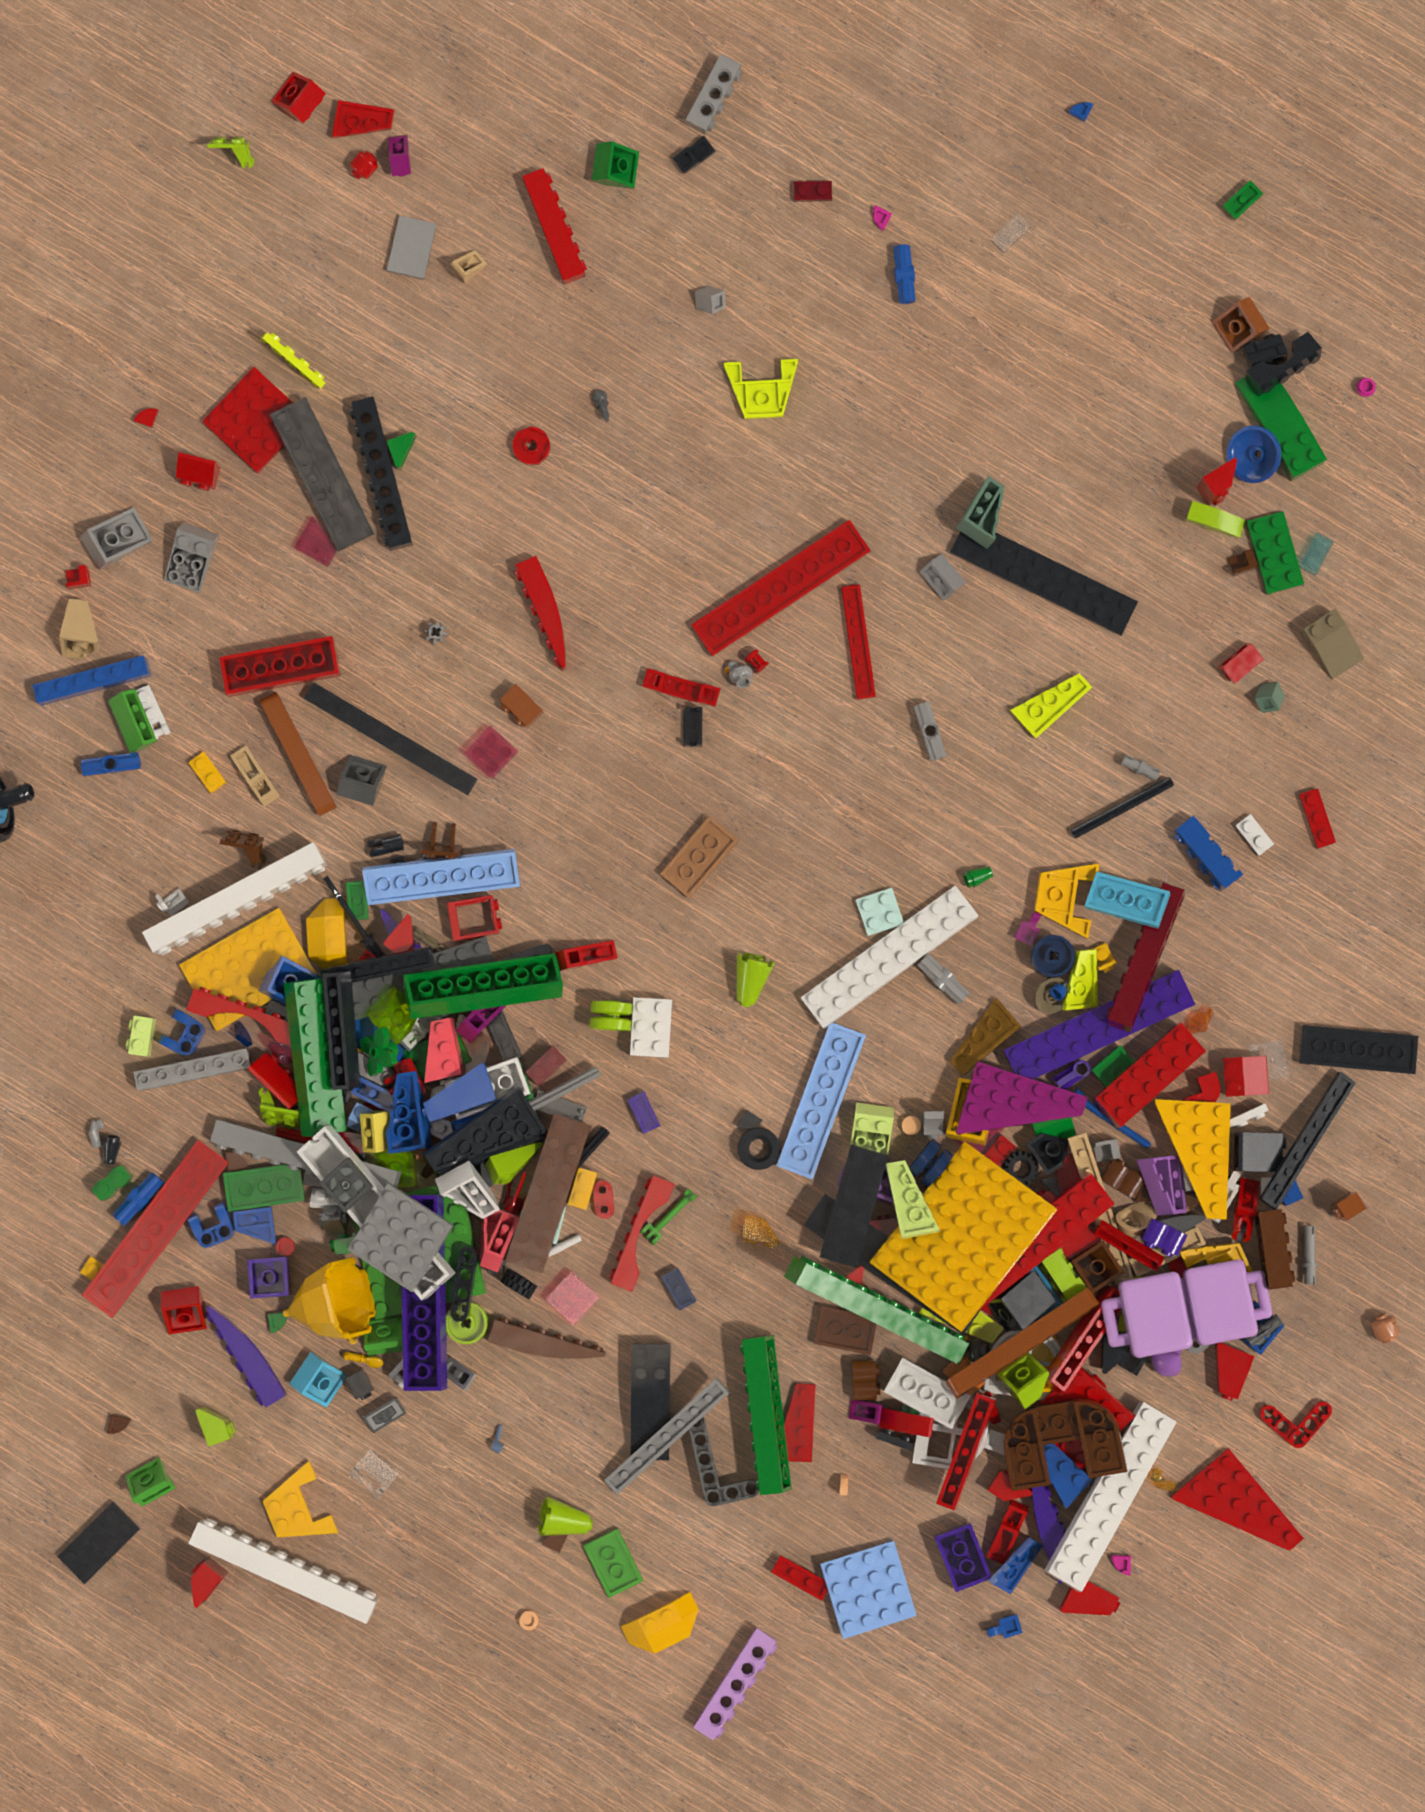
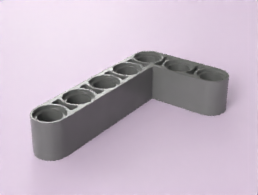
M703 1416L701 1424L699 1426L693 1425L689 1432L706 1503L710 1506H719L756 1497L759 1494L757 1489L754 1493H748L745 1489L749 1483L756 1485V1480L754 1479L720 1486L707 1426ZM697 1435L705 1436L706 1442L703 1445H698L695 1442ZM708 1454L710 1462L702 1464L699 1461L700 1455ZM706 1473L714 1475L715 1479L712 1483L704 1481L703 1477ZM731 1487L736 1488L738 1491L737 1496L734 1498H730L727 1495V1490ZM710 1492H716L719 1495V1499L716 1502L708 1500Z

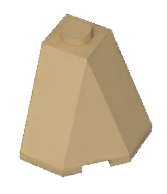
M82 599L68 600L59 635L62 657L82 660L86 658L87 654L91 653L94 655L99 653L98 638L88 601Z

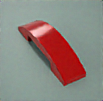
M648 668L642 685L644 688L713 707H716L721 688L696 683Z

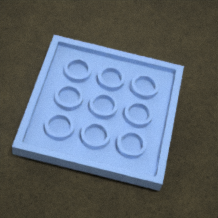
M893 1540L820 1563L842 1639L917 1616Z

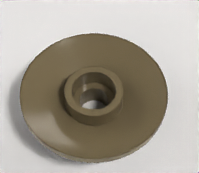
M1050 977L1038 986L1035 992V1004L1040 1011L1046 1014H1054L1062 1010L1064 998L1058 1001L1051 994H1048L1054 985H1063L1066 981L1059 977Z

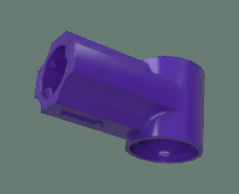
M1080 1060L1053 1079L1059 1088L1066 1090L1088 1076L1091 1067L1088 1062ZM1080 1063L1085 1064L1087 1067V1072L1083 1075L1078 1074L1076 1071V1067Z

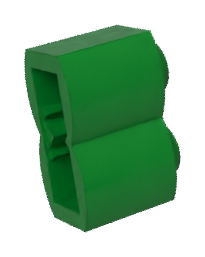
M118 1166L111 1170L107 1178L98 1181L92 1188V1191L100 1201L109 1200L118 1192L119 1188L127 1186L134 1176L126 1166Z

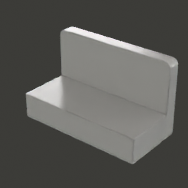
M943 554L931 560L920 571L943 601L966 583Z

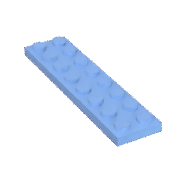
M515 849L459 855L455 859L443 857L362 867L368 905L520 887Z
M835 1023L828 1026L776 1165L777 1167L813 1179L864 1043L865 1034Z

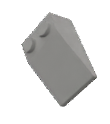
M135 508L87 529L80 537L99 570L121 560L153 541Z

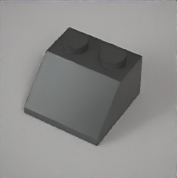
M350 755L339 779L337 795L373 806L379 794L387 766Z

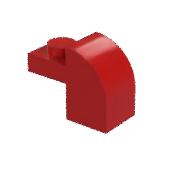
M1216 1072L1195 1078L1200 1093L1182 1099L1183 1101L1216 1102L1221 1090Z

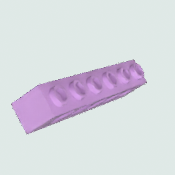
M758 1627L755 1628L695 1722L694 1729L711 1740L721 1736L725 1729L722 1727L726 1720L730 1721L734 1716L735 1711L733 1709L736 1704L740 1705L746 1695L743 1693L746 1688L753 1686L756 1681L755 1674L757 1671L761 1672L767 1664L764 1660L768 1654L772 1656L776 1650L777 1645L775 1644L776 1639ZM754 1647H761L763 1654L761 1656L753 1655L752 1650ZM750 1663L753 1669L751 1672L745 1673L742 1671V1665ZM733 1680H740L742 1687L734 1689L731 1683ZM728 1696L732 1702L730 1705L724 1706L721 1704V1698ZM712 1713H719L721 1720L713 1722L710 1716Z

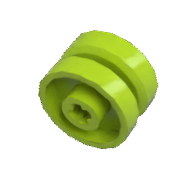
M613 1000L591 1001L590 1011L595 1014H602V1017L590 1018V1029L631 1031L632 1021L620 1018V1016L631 1015L633 1013V1004Z
M471 1301L470 1314L466 1319L471 1321L470 1326H465L464 1321H454L451 1317L450 1309L446 1316V1331L449 1337L460 1344H472L479 1341L486 1334L489 1326L488 1315L482 1306ZM467 1302L459 1303L460 1309L456 1311V1314H459V1318L465 1315V1312H462V1305H466Z

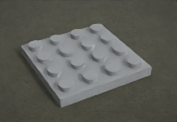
M387 1183L347 1250L409 1291L414 1292L454 1225L392 1184Z

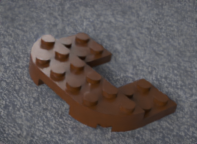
M1073 1399L1033 1406L1019 1413L1008 1427L1004 1439V1452L1012 1491L1051 1485L1044 1445L1081 1439L1089 1478L1127 1472L1128 1469L1120 1434L1121 1430L1112 1412L1096 1401Z

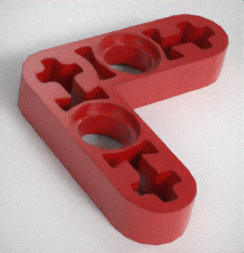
M1320 1401L1295 1426L1271 1405H1264L1259 1410L1260 1418L1295 1448L1304 1447L1332 1414L1331 1405L1325 1401ZM1326 1405L1327 1414L1322 1413L1318 1417L1322 1419L1320 1422L1317 1418L1311 1416L1313 1413L1317 1415L1320 1412L1319 1406L1324 1407ZM1265 1409H1272L1273 1411L1271 1412V1414L1275 1418H1277L1278 1415L1280 1416V1418H1278L1275 1421L1274 1425L1271 1424V1422H1273L1271 1418H1264ZM1309 1419L1315 1421L1316 1425L1313 1430H1307L1305 1427V1422ZM1281 1421L1288 1423V1429L1285 1432L1278 1430V1424ZM1300 1428L1309 1433L1308 1436L1303 1434L1301 1444L1293 1443L1295 1441L1294 1435L1299 1436L1302 1433L1299 1431Z

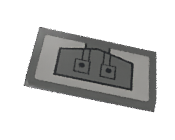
M395 1397L365 1415L363 1419L371 1431L375 1433L405 1415L406 1411L399 1399Z

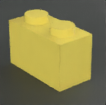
M376 1110L360 1114L363 1152L377 1153L388 1150L386 1132L387 1128H389L390 1111Z

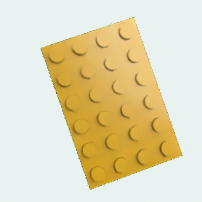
M280 908L179 965L193 990H199L200 987L211 990V995L217 996L220 993L228 996V1001L235 1003L237 999L247 1003L246 1007L251 1009L254 1006L260 1008L274 1000L259 992V988L267 972L281 956L317 974ZM222 1013L210 1016L209 1019L218 1032L246 1015Z

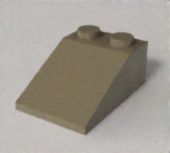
M1336 608L1300 632L1331 679L1339 676L1364 659L1346 623Z

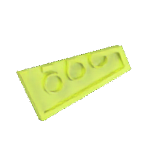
M1079 673L1011 709L1010 712L1036 739L1083 697L1092 686Z

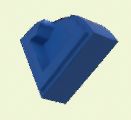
M1090 102L1074 105L1068 114L1085 122L1094 104Z

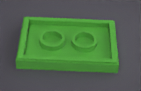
M618 1528L583 1545L608 1598L644 1581Z

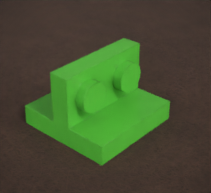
M402 1315L370 1319L371 1333L364 1334V1349L367 1351L368 1356L403 1351Z
M160 1457L125 1475L131 1499L135 1504L139 1503L141 1507L175 1489V1484L166 1473Z

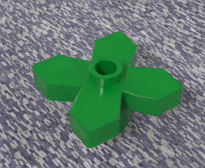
M387 1027L376 1030L374 1037L367 1036L360 1040L362 1052L370 1055L367 1063L370 1076H377L382 1073L383 1066L387 1068L398 1063L396 1058L398 1046L390 1041L391 1037Z

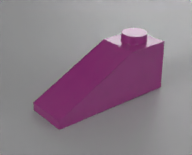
M506 1006L474 1010L456 1031L471 1043Z

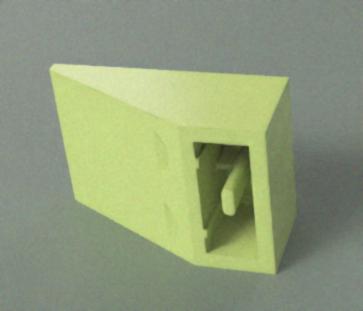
M856 1102L850 1145L888 1155L894 1120V1108Z

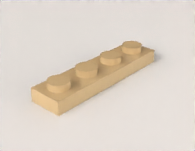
M1198 1227L1185 1232L1188 1236L1181 1250L1198 1248L1206 1244ZM1157 1246L1154 1249L1152 1248V1250L1164 1256L1161 1265L1181 1256L1179 1253L1178 1256L1173 1254L1172 1257L1161 1253V1248ZM1134 1258L1128 1260L1136 1277L1152 1270Z

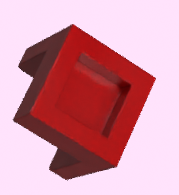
M80 565L78 569L66 571L67 583L65 584L68 590L91 586L89 568L86 565Z

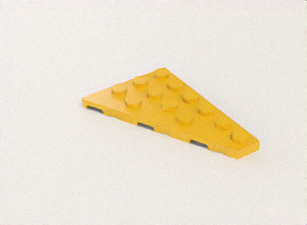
M1155 1099L1154 1104L1176 1149L1179 1160L1185 1169L1187 1178L1194 1189L1205 1218L1226 1220L1231 1103Z

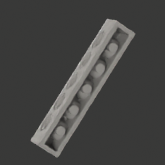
M246 1048L135 1071L133 1073L137 1091H144L246 1070L252 1065L250 1049Z

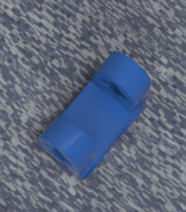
M175 1009L171 1017L187 1026L178 1042L162 1034L158 1043L179 1054L191 1056L195 1053L205 1035V1026L188 1014ZM194 1025H199L200 1027L198 1035H193L191 1032V1028ZM189 1042L191 1044L189 1052L182 1050L183 1043Z
M224 1202L214 1206L220 1224L207 1230L204 1229L197 1213L188 1217V1222L199 1245L204 1248L213 1247L227 1241L235 1234L232 1219ZM223 1226H227L230 1229V1234L227 1237L221 1235L220 1231ZM205 1234L212 1236V1242L209 1245L203 1242Z

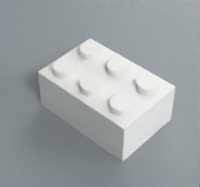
M633 998L630 1056L669 1058L672 1000Z

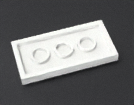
M904 1358L901 1359L884 1390V1393L927 1417L934 1418V1421L953 1430L971 1395L966 1393L956 1399L946 1385V1381Z

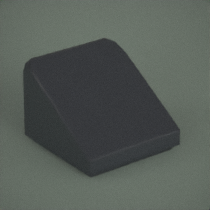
M1055 1177L1040 1180L1056 1197L1060 1195Z

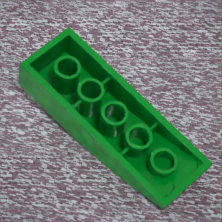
M1245 377L1235 382L1258 425L1270 430L1279 441L1281 447L1280 464L1290 481L1326 462L1327 458L1282 384L1279 383L1269 393H1263L1258 396L1246 382Z

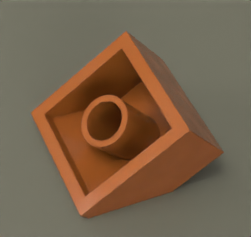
M1250 297L1238 301L1212 321L1232 353L1270 329Z

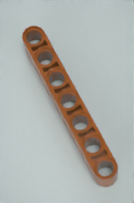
M274 692L259 700L318 815L322 816L337 808L278 693Z

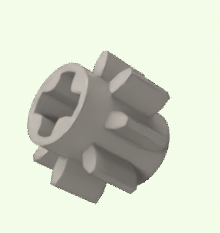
M439 621L436 622V625L429 623V630H424L425 633L430 635L426 638L427 641L432 639L434 645L437 644V641L444 643V636H449L448 633L443 631L447 628L446 625L441 627ZM434 629H436L437 631L441 630L439 632V637H437L436 635L432 636L434 634Z

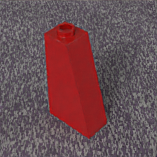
M1042 1189L1036 1193L1048 1203L1056 1198L1049 1190L1045 1192ZM1087 1226L1060 1248L1063 1250L1067 1260H1070L1100 1242L1101 1239L1094 1235V1232Z

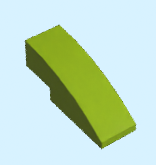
M1192 501L1186 522L1240 538L1245 519Z

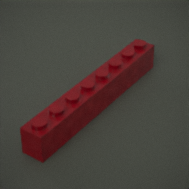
M1164 882L1159 889L1170 891V897L1159 929L1142 924L1141 938H1137L1134 945L1135 953L1133 956L1130 955L1127 962L1128 971L1122 974L1120 980L1122 986L1120 991L1116 990L1113 1001H1115L1114 1006L1108 1009L1106 1015L1109 1026L1129 1033L1132 1031L1185 897L1184 889Z

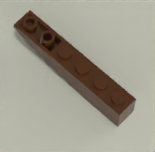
M499 1317V1320L494 1319L488 1338L490 1343L542 1357L585 1359L605 1357L606 1352L602 1351L603 1347L592 1344L590 1348L584 1346L585 1342L573 1339V1342L565 1340L566 1336L556 1333L554 1336L547 1335L548 1331L536 1328V1331L528 1329L529 1325L520 1322L514 1325L510 1323V1319Z

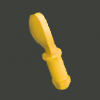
M350 1351L343 1353V1358L346 1361L365 1362L372 1368H379L383 1365V1359L377 1356H364V1354L350 1353Z

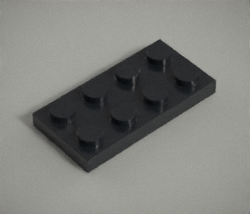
M113 1501L57 1557L83 1584H86L141 1528Z

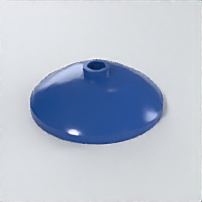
M1244 427L1238 430L1229 441L1227 462L1236 457L1237 464L1234 475L1244 482L1260 483L1266 481L1274 475L1280 465L1281 447L1279 441L1270 430L1264 427ZM1258 450L1261 452L1260 457L1257 456Z

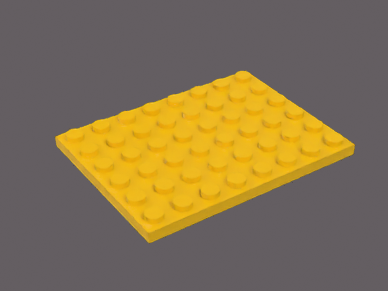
M966 1142L954 1154L942 1175L938 1176L923 1194L924 1200L940 1232L901 1239L898 1225L869 1262L960 1332L965 1329L1057 1211L1054 1206Z

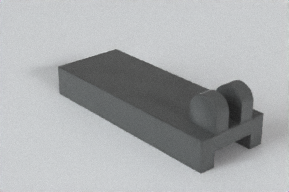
M538 1090L536 1097L544 1094L545 1092ZM558 1098L537 1110L553 1116L555 1113L582 1122L587 1107Z

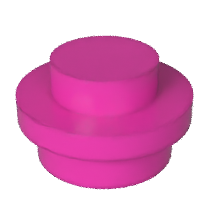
M1362 378L1357 383L1356 389L1359 395L1369 397L1375 392L1376 385L1372 379Z

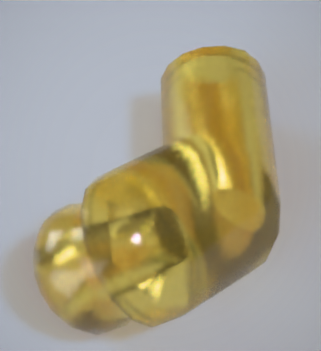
M1155 1468L1152 1470L1151 1480L1158 1489L1175 1490L1176 1482L1165 1480L1161 1469Z

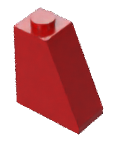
M1215 1343L1217 1392L1222 1393L1221 1397L1231 1402L1233 1398L1238 1400L1255 1356L1223 1343Z
M1088 1581L1082 1592L1070 1587L1059 1610L1063 1613L1111 1615L1112 1612L1116 1613L1120 1602L1117 1595Z

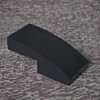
M703 136L692 146L685 148L673 160L685 174L712 156L716 150L708 139Z

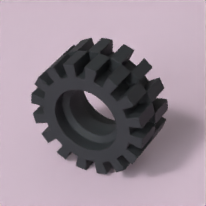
M1024 1151L1010 1154L1003 1166L1007 1173L1024 1185H1029L1033 1182L1039 1173L1037 1160L1032 1154ZM1018 1161L1026 1162L1029 1167L1028 1173L1024 1176H1018L1014 1172V1165Z
M509 1268L500 1280L502 1284L527 1299L531 1298L537 1288V1285Z

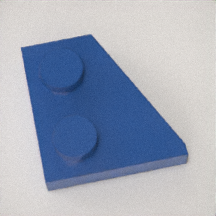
M272 1207L233 1212L236 1232L276 1244Z

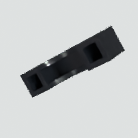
M1307 332L1293 341V355L1287 362L1280 365H1270L1261 361L1246 370L1245 380L1258 396L1263 393L1267 394L1277 384L1285 383L1290 376L1295 373L1299 374L1309 364L1318 362L1321 357L1322 347Z

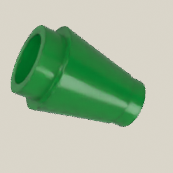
M989 866L967 870V873L963 874L968 888H975L993 877V872Z

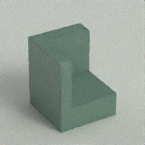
M1276 681L1261 684L1255 700L1262 713L1279 711L1285 695L1279 682Z

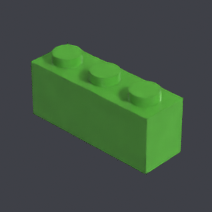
M136 689L120 692L108 700L130 753L144 750L157 742Z

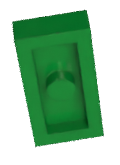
M1250 180L1222 208L1234 220H1237L1263 193Z
M364 881L346 882L349 908L357 920L369 919Z

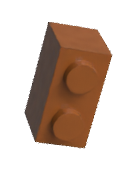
M517 684L500 699L502 703L500 707L507 714L511 712L516 717L514 721L521 728L525 726L528 729L544 713Z
M1350 1192L1331 1204L1333 1206V1209H1331L1336 1219H1341V1221H1348L1367 1209L1357 1192Z

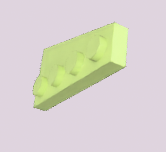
M906 1161L887 1163L886 1169L901 1239L940 1232Z

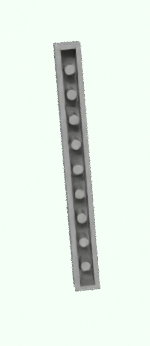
M216 1119L210 1142L216 1143V1148L226 1150L227 1147L233 1148L234 1153L244 1155L245 1152L251 1153V1158L262 1160L265 1157L270 1159L269 1163L280 1166L282 1162L288 1164L287 1168L298 1171L299 1168L306 1169V1174L316 1176L297 1153L305 1144ZM362 1161L384 1188L387 1183L392 1184L396 1188L398 1187L402 1172Z

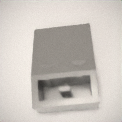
M183 522L175 535L164 581L200 593L215 553L219 534Z

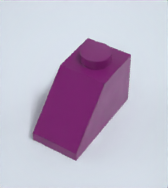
M407 135L389 137V158L392 176L403 177L411 174Z

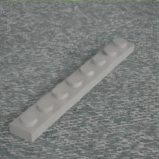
M718 1378L714 1379L604 1481L616 1494H619L729 1394L730 1391Z

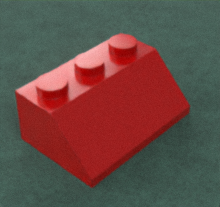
M1236 457L1204 476L1196 488L1208 506L1212 504L1217 506L1229 494L1228 491L1232 486L1237 464Z
M268 1053L263 1054L247 1069L288 1109L293 1110L298 1105L295 1079L292 1077L294 1073L288 1067L283 1068L278 1064L280 1060L273 1053L271 1055Z
M211 1557L208 1560L203 1559L191 1571L194 1573L191 1577L194 1607L198 1608L228 1573L226 1569Z

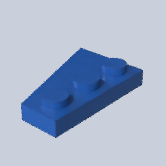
M1028 1537L989 1579V1582L1011 1595L1042 1548V1545Z

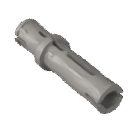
M1303 1226L1304 1263H1302V1267H1304V1284H1316V1267L1318 1266L1315 1258V1226Z

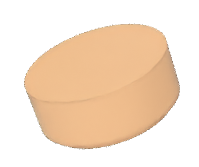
M908 1116L902 1121L901 1127L905 1134L915 1135L920 1131L921 1123L917 1117Z
M532 1610L524 1611L519 1617V1624L525 1630H533L538 1625V1615Z

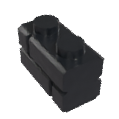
M1269 334L1259 341L1251 340L1243 348V354L1249 369L1261 361L1273 365L1287 360L1288 353L1281 334Z

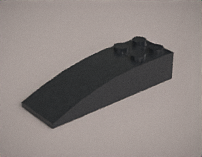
M632 1343L630 1456L670 1420L671 1344ZM669 1448L656 1460L669 1461Z

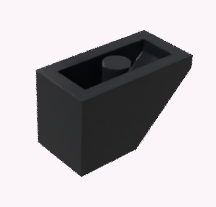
M1106 1331L1102 1336L1101 1370L1103 1374H1107L1126 1357L1127 1349H1130V1345L1111 1347L1108 1343ZM1118 1331V1334H1119V1335L1126 1333V1332Z

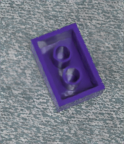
M970 1521L934 1535L955 1592L991 1578Z

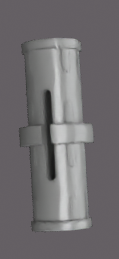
M1125 754L1121 762L1122 766L1135 771V774H1141L1153 781H1156L1160 770L1145 763L1146 761H1140L1128 754Z

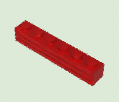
M1101 1220L1096 1227L1094 1235L1154 1271H1157L1161 1266L1164 1256L1104 1220Z

